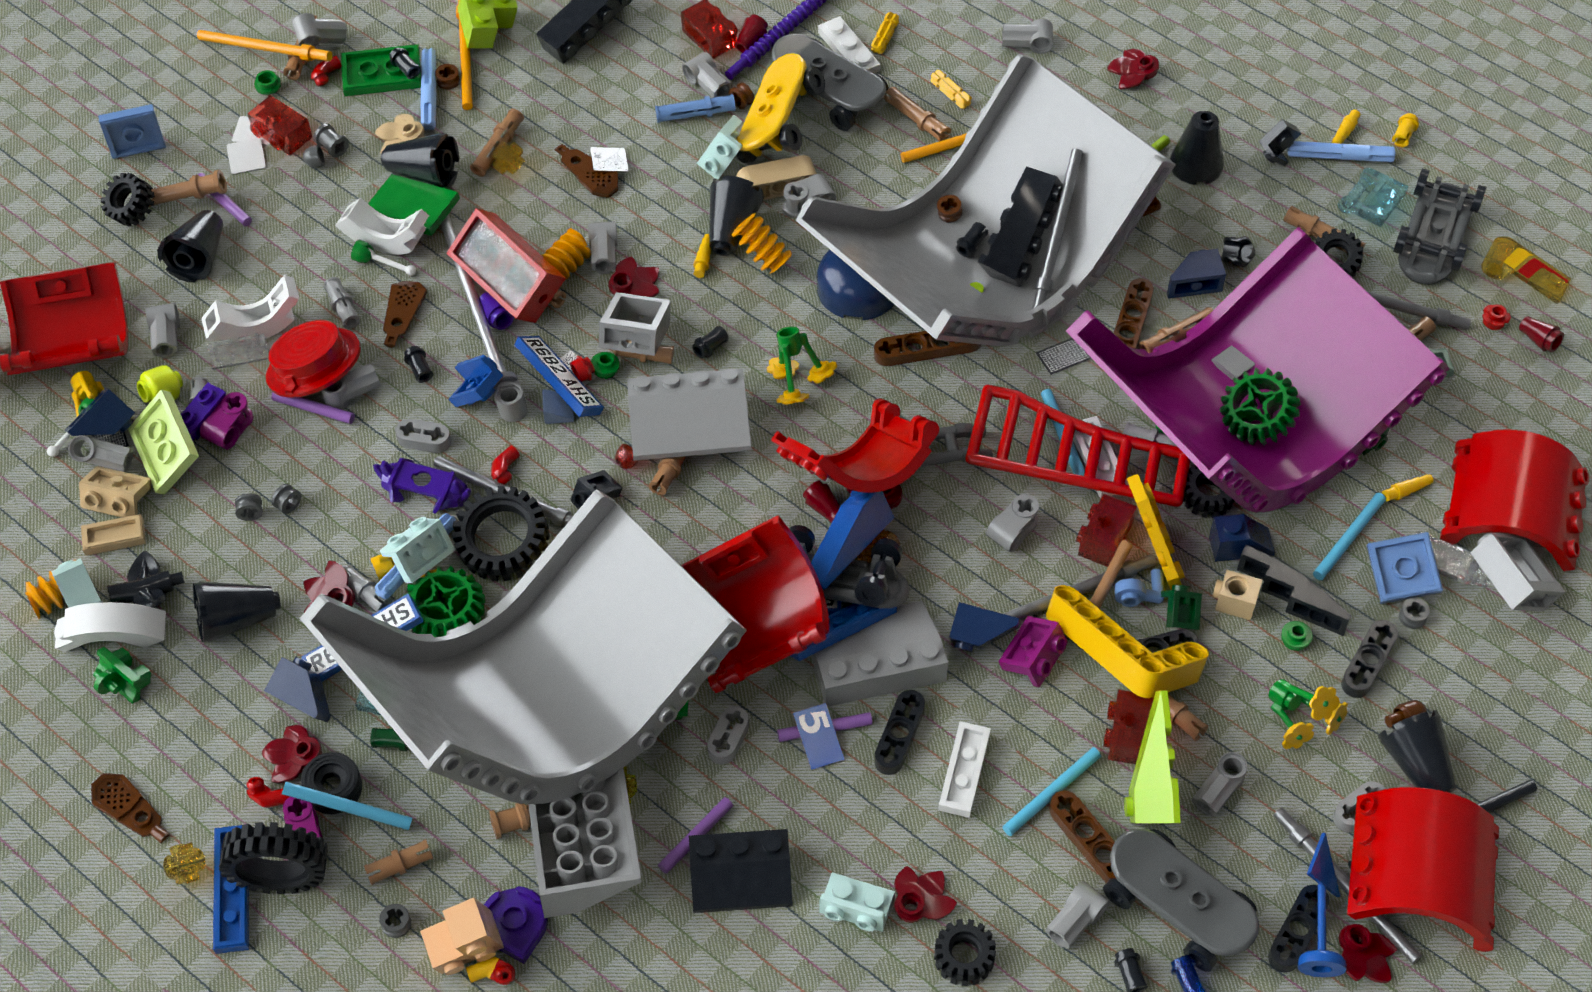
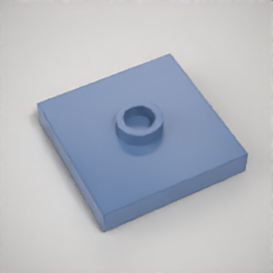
M152 104L98 115L100 126L113 159L166 148Z
M1428 532L1367 544L1366 547L1380 604L1442 593L1443 588Z

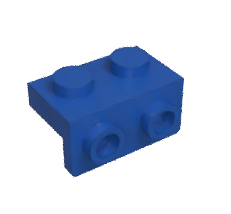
M485 355L460 362L455 366V369L465 381L448 400L455 407L466 404L470 406L479 400L484 402L495 392L493 387L503 377V374L497 369V364Z

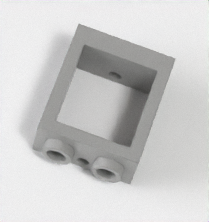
M616 292L599 322V348L655 356L670 326L671 300ZM626 339H630L632 343H627Z
M1488 533L1478 540V546L1470 552L1512 610L1545 611L1565 593V590L1525 537Z

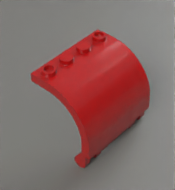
M116 261L0 281L11 338V355H0L1 369L3 372H7V375L118 357L127 353L128 325Z
M879 398L872 405L870 425L854 444L841 452L831 455H819L808 446L790 437L786 438L779 431L774 434L771 441L778 446L776 452L788 462L791 461L799 468H804L810 474H815L823 481L829 478L850 490L874 493L896 487L910 478L932 452L928 447L939 434L940 428L935 421L921 415L914 416L909 422L899 417L900 408L898 405Z
M1522 430L1486 431L1472 434V438L1458 440L1454 450L1457 456L1453 458L1452 470L1456 473L1450 510L1446 511L1443 516L1445 528L1441 530L1440 541L1447 545H1454L1466 535L1487 532L1514 534L1528 538L1545 547L1553 555L1563 571L1575 570L1576 559L1580 556L1579 535L1583 532L1582 511L1586 508L1585 487L1589 484V473L1586 467H1582L1573 452L1549 437Z
M779 515L681 565L747 630L741 637L738 645L731 649L720 662L716 673L708 677L709 685L715 693L725 690L726 685L730 683L737 684L745 680L746 677L790 655L806 650L807 645L811 643L818 644L826 640V634L829 633V615L821 584L801 544Z
M1399 787L1358 795L1347 915L1354 920L1394 913L1429 916L1447 921L1463 929L1473 937L1474 949L1482 952L1492 951L1494 949V937L1491 936V930L1495 928L1494 895L1496 860L1498 859V847L1495 845V840L1499 838V826L1494 823V817L1478 804L1464 797L1428 788Z

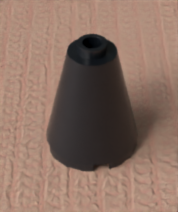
M1198 111L1192 116L1171 153L1170 160L1176 164L1172 173L1179 180L1192 185L1205 181V184H1209L1218 179L1223 171L1224 160L1219 119L1210 111Z
M446 133L390 144L381 153V163L388 172L434 186L450 187L454 184L458 175V171H454L455 162H459L460 159L458 145L455 138L448 136Z
M723 176L722 181H717V178H715L711 183L709 245L718 255L728 256L736 252L743 236L732 237V233L746 218L753 213L757 214L763 203V190L760 187L759 191L752 187L753 182L736 176Z
M202 210L161 241L157 249L158 259L160 262L163 260L168 266L165 270L169 274L186 282H195L201 278L203 280L208 276L213 266L223 229L221 217L211 210Z
M203 581L193 583L194 609L197 611L198 618L196 622L201 642L214 641L275 617L276 610L281 609L278 591L273 592L271 586Z
M1433 710L1431 717H1429L1427 712H1423L1404 719L1393 725L1395 731L1387 735L1386 731L1383 730L1378 735L1382 745L1416 788H1428L1448 793L1456 790L1443 724L1437 710Z

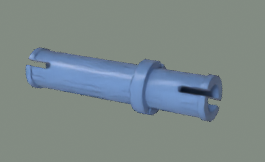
M730 94L714 98L704 96V99L655 106L657 123L702 115L713 117L715 113L736 111L734 95Z

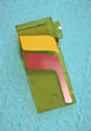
M1502 236L1495 238L1481 264L1483 273L1488 277L1503 279L1512 273L1556 304L1561 301L1571 280L1570 277L1510 237Z

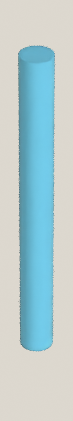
M1043 390L1041 396L1044 403L1060 411L1052 390ZM1052 420L1061 442L1064 425ZM1072 442L1069 464L1073 474L1084 476L1085 469Z
M1376 493L1314 570L1313 576L1316 579L1323 580L1383 505L1386 497L1382 493Z
M1092 747L1002 826L1004 832L1012 836L1043 809L1056 792L1063 791L1101 757L1100 752L1095 747Z
M285 782L282 791L283 795L409 830L412 822V817L290 782Z

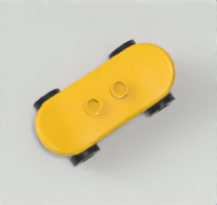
M790 53L779 57L769 66L764 74L756 97L736 139L742 144V148L736 155L742 163L755 161L757 157L761 156L762 151L774 148L776 151L784 149L787 152L800 149L802 136L798 127L795 124L782 125L788 120L799 94L802 96L807 92L809 95L815 96L822 94L825 90V79L822 72L818 68L806 70V62L800 55Z

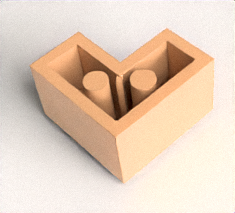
M474 897L443 910L444 921L420 931L432 968L441 974L445 973V975H452L462 971L465 968L464 965L471 961L477 960V962L491 959L496 955L495 951L504 948L491 910Z

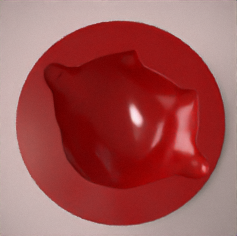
M314 320L295 326L280 336L269 351L270 365L266 372L267 385L273 393L282 397H302L319 392L339 381L353 368L361 352L359 339L352 331L337 328L334 323L327 320Z

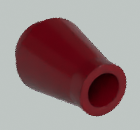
M755 14L747 17L734 44L735 48L741 53L749 50L750 46H753L755 42H758L759 38H762L767 33V22Z
M1526 316L1519 325V330L1526 334L1542 351L1554 352L1564 339V333L1560 331V327L1530 316Z
M818 480L804 491L805 504L832 524L840 505L827 483L823 484L821 480Z

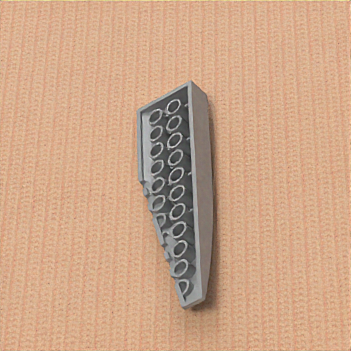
M511 590L503 591L502 597L504 598ZM623 768L606 780L597 783L589 792H581L555 802L528 804L544 918L578 913L642 882Z

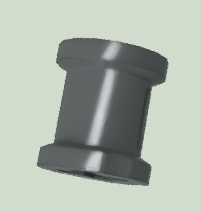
M322 124L314 133V142L328 149V153L334 158L343 155L349 147V140L344 135H338L330 124Z

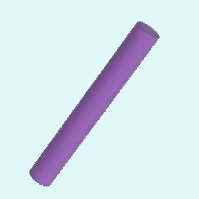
M204 173L198 174L199 176H206ZM219 192L210 194L243 226L250 225L252 218L226 194H219Z
M272 393L273 401L352 424L355 418V414L303 397H282Z
M870 712L831 719L835 731L873 724ZM797 726L777 730L779 742L801 738Z
M724 797L658 864L660 870L667 874L689 852V836L707 834L733 807L732 802Z

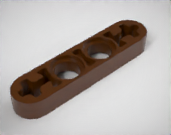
M1137 278L1130 282L1114 330V334L1134 349H1137L1154 291L1153 284L1144 278ZM1139 290L1144 291L1141 300L1136 299ZM1135 309L1138 310L1141 313V315L1138 317H1132L1127 314V311ZM1124 330H1129L1133 332L1135 336L1132 338H1124L1120 335V332Z
M927 331L879 339L874 345V359L879 365L894 366L977 351L982 344L949 341V345L940 347L935 344L936 339ZM916 343L919 344L922 347V349L919 351H911L907 348V346L909 344ZM883 350H888L891 354H886Z
M1067 790L1056 792L1052 796L1049 808L1053 820L1105 883L1110 878L1116 879L1111 869V862L1104 863L1096 857V853L1101 849L1111 852L1115 841L1073 792ZM1061 802L1064 806L1070 804V813L1066 809L1059 810V803ZM1071 815H1072L1073 818H1074V820L1070 823ZM1080 825H1087L1092 828L1094 834L1089 838H1083L1076 833V828Z

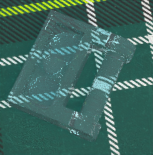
M1365 168L1360 174V180L1353 189L1338 202V208L1343 213H1353L1381 227L1406 195L1409 186L1372 168ZM1369 185H1376L1363 203L1358 201V198Z

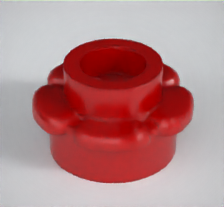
M1488 305L1483 309V324L1491 330L1502 329L1511 319L1510 313L1502 305Z
M577 355L576 359L570 362L574 375L581 382L585 380L591 381L592 373L595 372L593 364L588 357L583 359Z

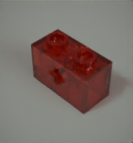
M702 0L681 11L682 31L699 48L710 54L713 59L735 48L734 44L737 41L738 33L737 27L733 21L728 20L721 13L717 6H713L708 0Z
M271 95L247 113L251 132L257 138L262 137L268 141L274 149L281 150L289 156L312 138L308 119Z
M1103 494L1099 504L1093 503L1087 517L1090 520L1088 526L1082 525L1076 538V542L1080 543L1078 555L1108 567L1121 541L1126 540L1134 524L1137 506Z
M1118 689L1116 701H1109L1107 719L1113 720L1112 729L1106 728L1103 747L1109 748L1108 760L1136 764L1154 698H1143L1131 691Z

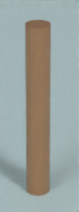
M1121 541L1090 600L1099 609L1133 547L1128 541Z

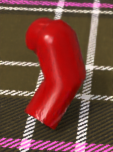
M335 55L331 61H322L316 65L311 73V79L315 81L316 86L321 87L327 84L329 78L326 74L342 67L339 58Z
M512 445L498 455L491 464L493 480L496 479L497 482L503 485L512 479V474L507 470L508 466L520 457L518 450Z
M253 777L246 784L249 798L263 808L284 805L285 801L290 797L282 794L283 788L278 790L270 789L264 785V780L260 777Z

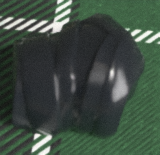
M1224 237L1221 260L1231 262L1235 266L1246 267L1255 256V249L1249 237Z

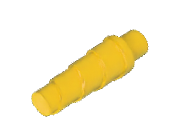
M1351 110L1350 114L1343 118L1331 143H1344L1358 124V119L1361 116L1358 110Z
M705 234L702 238L699 251L694 260L693 266L695 269L693 274L697 278H703L705 271L709 269L711 254L709 234Z
M1430 474L1392 484L1390 488L1383 490L1382 494L1386 497V502L1393 499L1400 500L1432 484L1434 479Z

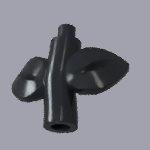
M144 550L138 555L128 570L126 576L128 582L108 585L107 589L111 602H133V604L155 608L166 601V593L174 591L173 586L183 584L185 581L182 571L170 574L169 570L161 572L157 560L152 554Z

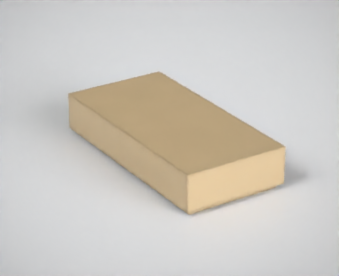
M141 514L81 526L82 547L85 556L146 544L144 519Z

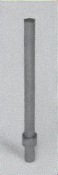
M1073 148L1071 151L1041 275L1037 277L1034 287L1037 291L1032 309L1046 301L1047 294L1051 293L1053 285L1051 278L1083 153L1080 149Z
M1367 291L1385 308L1422 318L1426 316L1431 318L1435 324L1444 327L1447 324L1466 330L1470 327L1471 319L1451 314L1450 310L1439 307L1436 310Z
M437 456L434 460L433 465L446 472H451L452 470L457 477L483 489L491 487L494 493H498V486H505L441 456ZM505 486L507 492H509L510 487ZM537 500L544 516L552 519L553 524L564 528L573 517L570 511L562 507L556 509Z
M1151 553L1134 561L1126 560L1115 581L1135 577L1137 572L1156 565L1154 555ZM1105 572L1070 587H1073L1082 595L1097 589ZM1052 594L1004 614L1022 620L1027 616L1048 609Z
M1283 807L1278 809L1273 815L1275 819L1290 833L1289 838L1297 847L1302 846L1313 858L1318 844L1311 838L1312 833L1303 824L1299 825ZM1332 860L1338 886L1349 896L1350 878ZM1384 914L1368 917L1411 964L1416 963L1422 957L1420 952Z

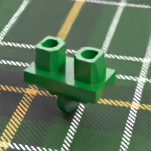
M105 646L98 649L96 655L99 656L100 660L93 673V676L96 678L94 689L99 694H107L110 691L113 694L119 692L132 704L139 701L140 690L151 683L150 670L144 665H139L131 670L129 667L132 666V657L123 647L113 652H110Z

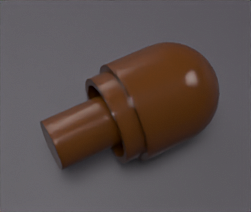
M1418 700L1401 703L1394 708L1393 714L1385 716V724L1388 728H1392L1394 724L1404 719L1427 712V708Z

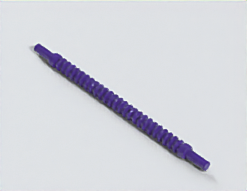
M827 0L802 1L796 9H793L782 21L773 26L768 31V34H764L763 38H759L758 42L749 47V50H745L740 55L741 59L725 71V76L732 80L746 67H752L757 60L761 59V56H764L766 52L773 48L778 39L789 35L790 31L798 27L799 23L807 19L808 15H812L813 11H816Z

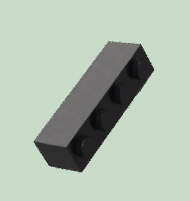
M571 0L536 35L542 48L564 64L575 56L583 45L593 39L596 33L607 23L611 22L614 16L625 6L629 5L632 0Z
M1026 166L1011 195L1012 207L1004 209L1000 217L1001 229L999 233H992L988 240V244L991 245L988 254H981L978 260L980 266L990 277L1021 287L1023 281L1029 278L1032 270L1031 261L1034 254L1037 255L1041 249L1042 234L1044 229L1049 228L1053 218V213L1051 212L1055 203H1058L1063 184L1057 176Z

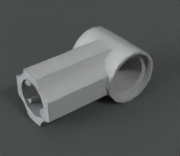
M310 13L300 14L292 20L300 46L302 44L317 46L320 43H344L346 40L347 27L345 22H341V20L315 19L314 15Z
M1047 19L1034 20L1031 25L1003 24L1002 46L1030 47L1035 53H1047L1053 48V24Z
M703 52L682 65L683 74L688 82L692 85L698 83L712 98L727 96L732 88V83L716 68L713 58L707 52Z
M616 221L588 223L592 270L599 272V274H609L610 271L616 269L615 246L618 245Z
M176 303L146 307V319L151 332V350L153 355L160 356L161 358L173 357V354L178 352L177 328H180Z
M369 363L348 372L339 381L321 391L326 405L343 410L350 404L352 398L380 387L381 384L375 369Z
M76 436L68 445L69 455L78 462H86L126 473L133 459L132 448L100 440L92 436ZM87 441L91 446V451L85 457L81 452V446Z
M1228 752L1220 757L1217 767L1192 798V802L1199 811L1207 816L1216 817L1232 794L1242 786L1248 769L1246 759L1236 752ZM1227 768H1228V769H1233V770H1235L1238 774H1237V775L1227 774V773L1224 771V769H1227Z
M1081 881L1070 893L1064 908L1047 926L1046 933L1055 944L1069 949L1089 924L1094 925L1108 908L1110 900L1086 882Z

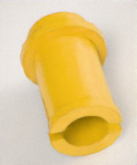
M1406 113L1399 118V126L1392 137V142H1395L1396 146H1408L1413 132L1419 128V120L1416 115Z

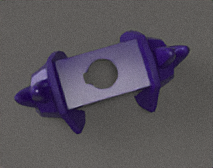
M400 458L395 463L389 464L384 460L381 465L377 463L373 465L375 473L381 479V487L389 492L390 502H402L405 498L398 489H404L437 499L432 513L436 514L439 510L463 507V503L471 495V489L452 470L451 472L416 464L413 460ZM422 473L431 476V481L425 486L416 485L412 479L414 475L417 476Z

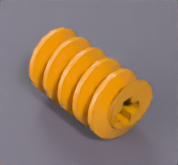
M753 213L737 226L732 233V237L742 235L743 237L739 245L749 243L746 253L756 252L757 254L753 259L754 263L763 260L764 263L760 270L764 271L770 268L769 274H771L789 260L792 252L790 250L782 252L785 244L783 242L775 244L778 239L777 234L768 235L771 227L769 225L760 227L764 219L761 216L754 218L756 213Z
M570 228L542 256L568 279L570 277L569 272H575L577 265H583L584 259L591 257V251L584 237L578 231Z
M49 571L48 582L41 576L37 577V587L29 581L25 582L26 596L38 619H40L41 608L46 613L51 614L52 603L60 609L64 607V597L51 571Z

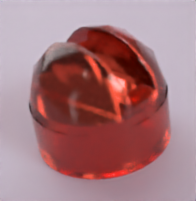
M624 443L615 454V462L620 464L622 469H630L639 461L633 460V448Z

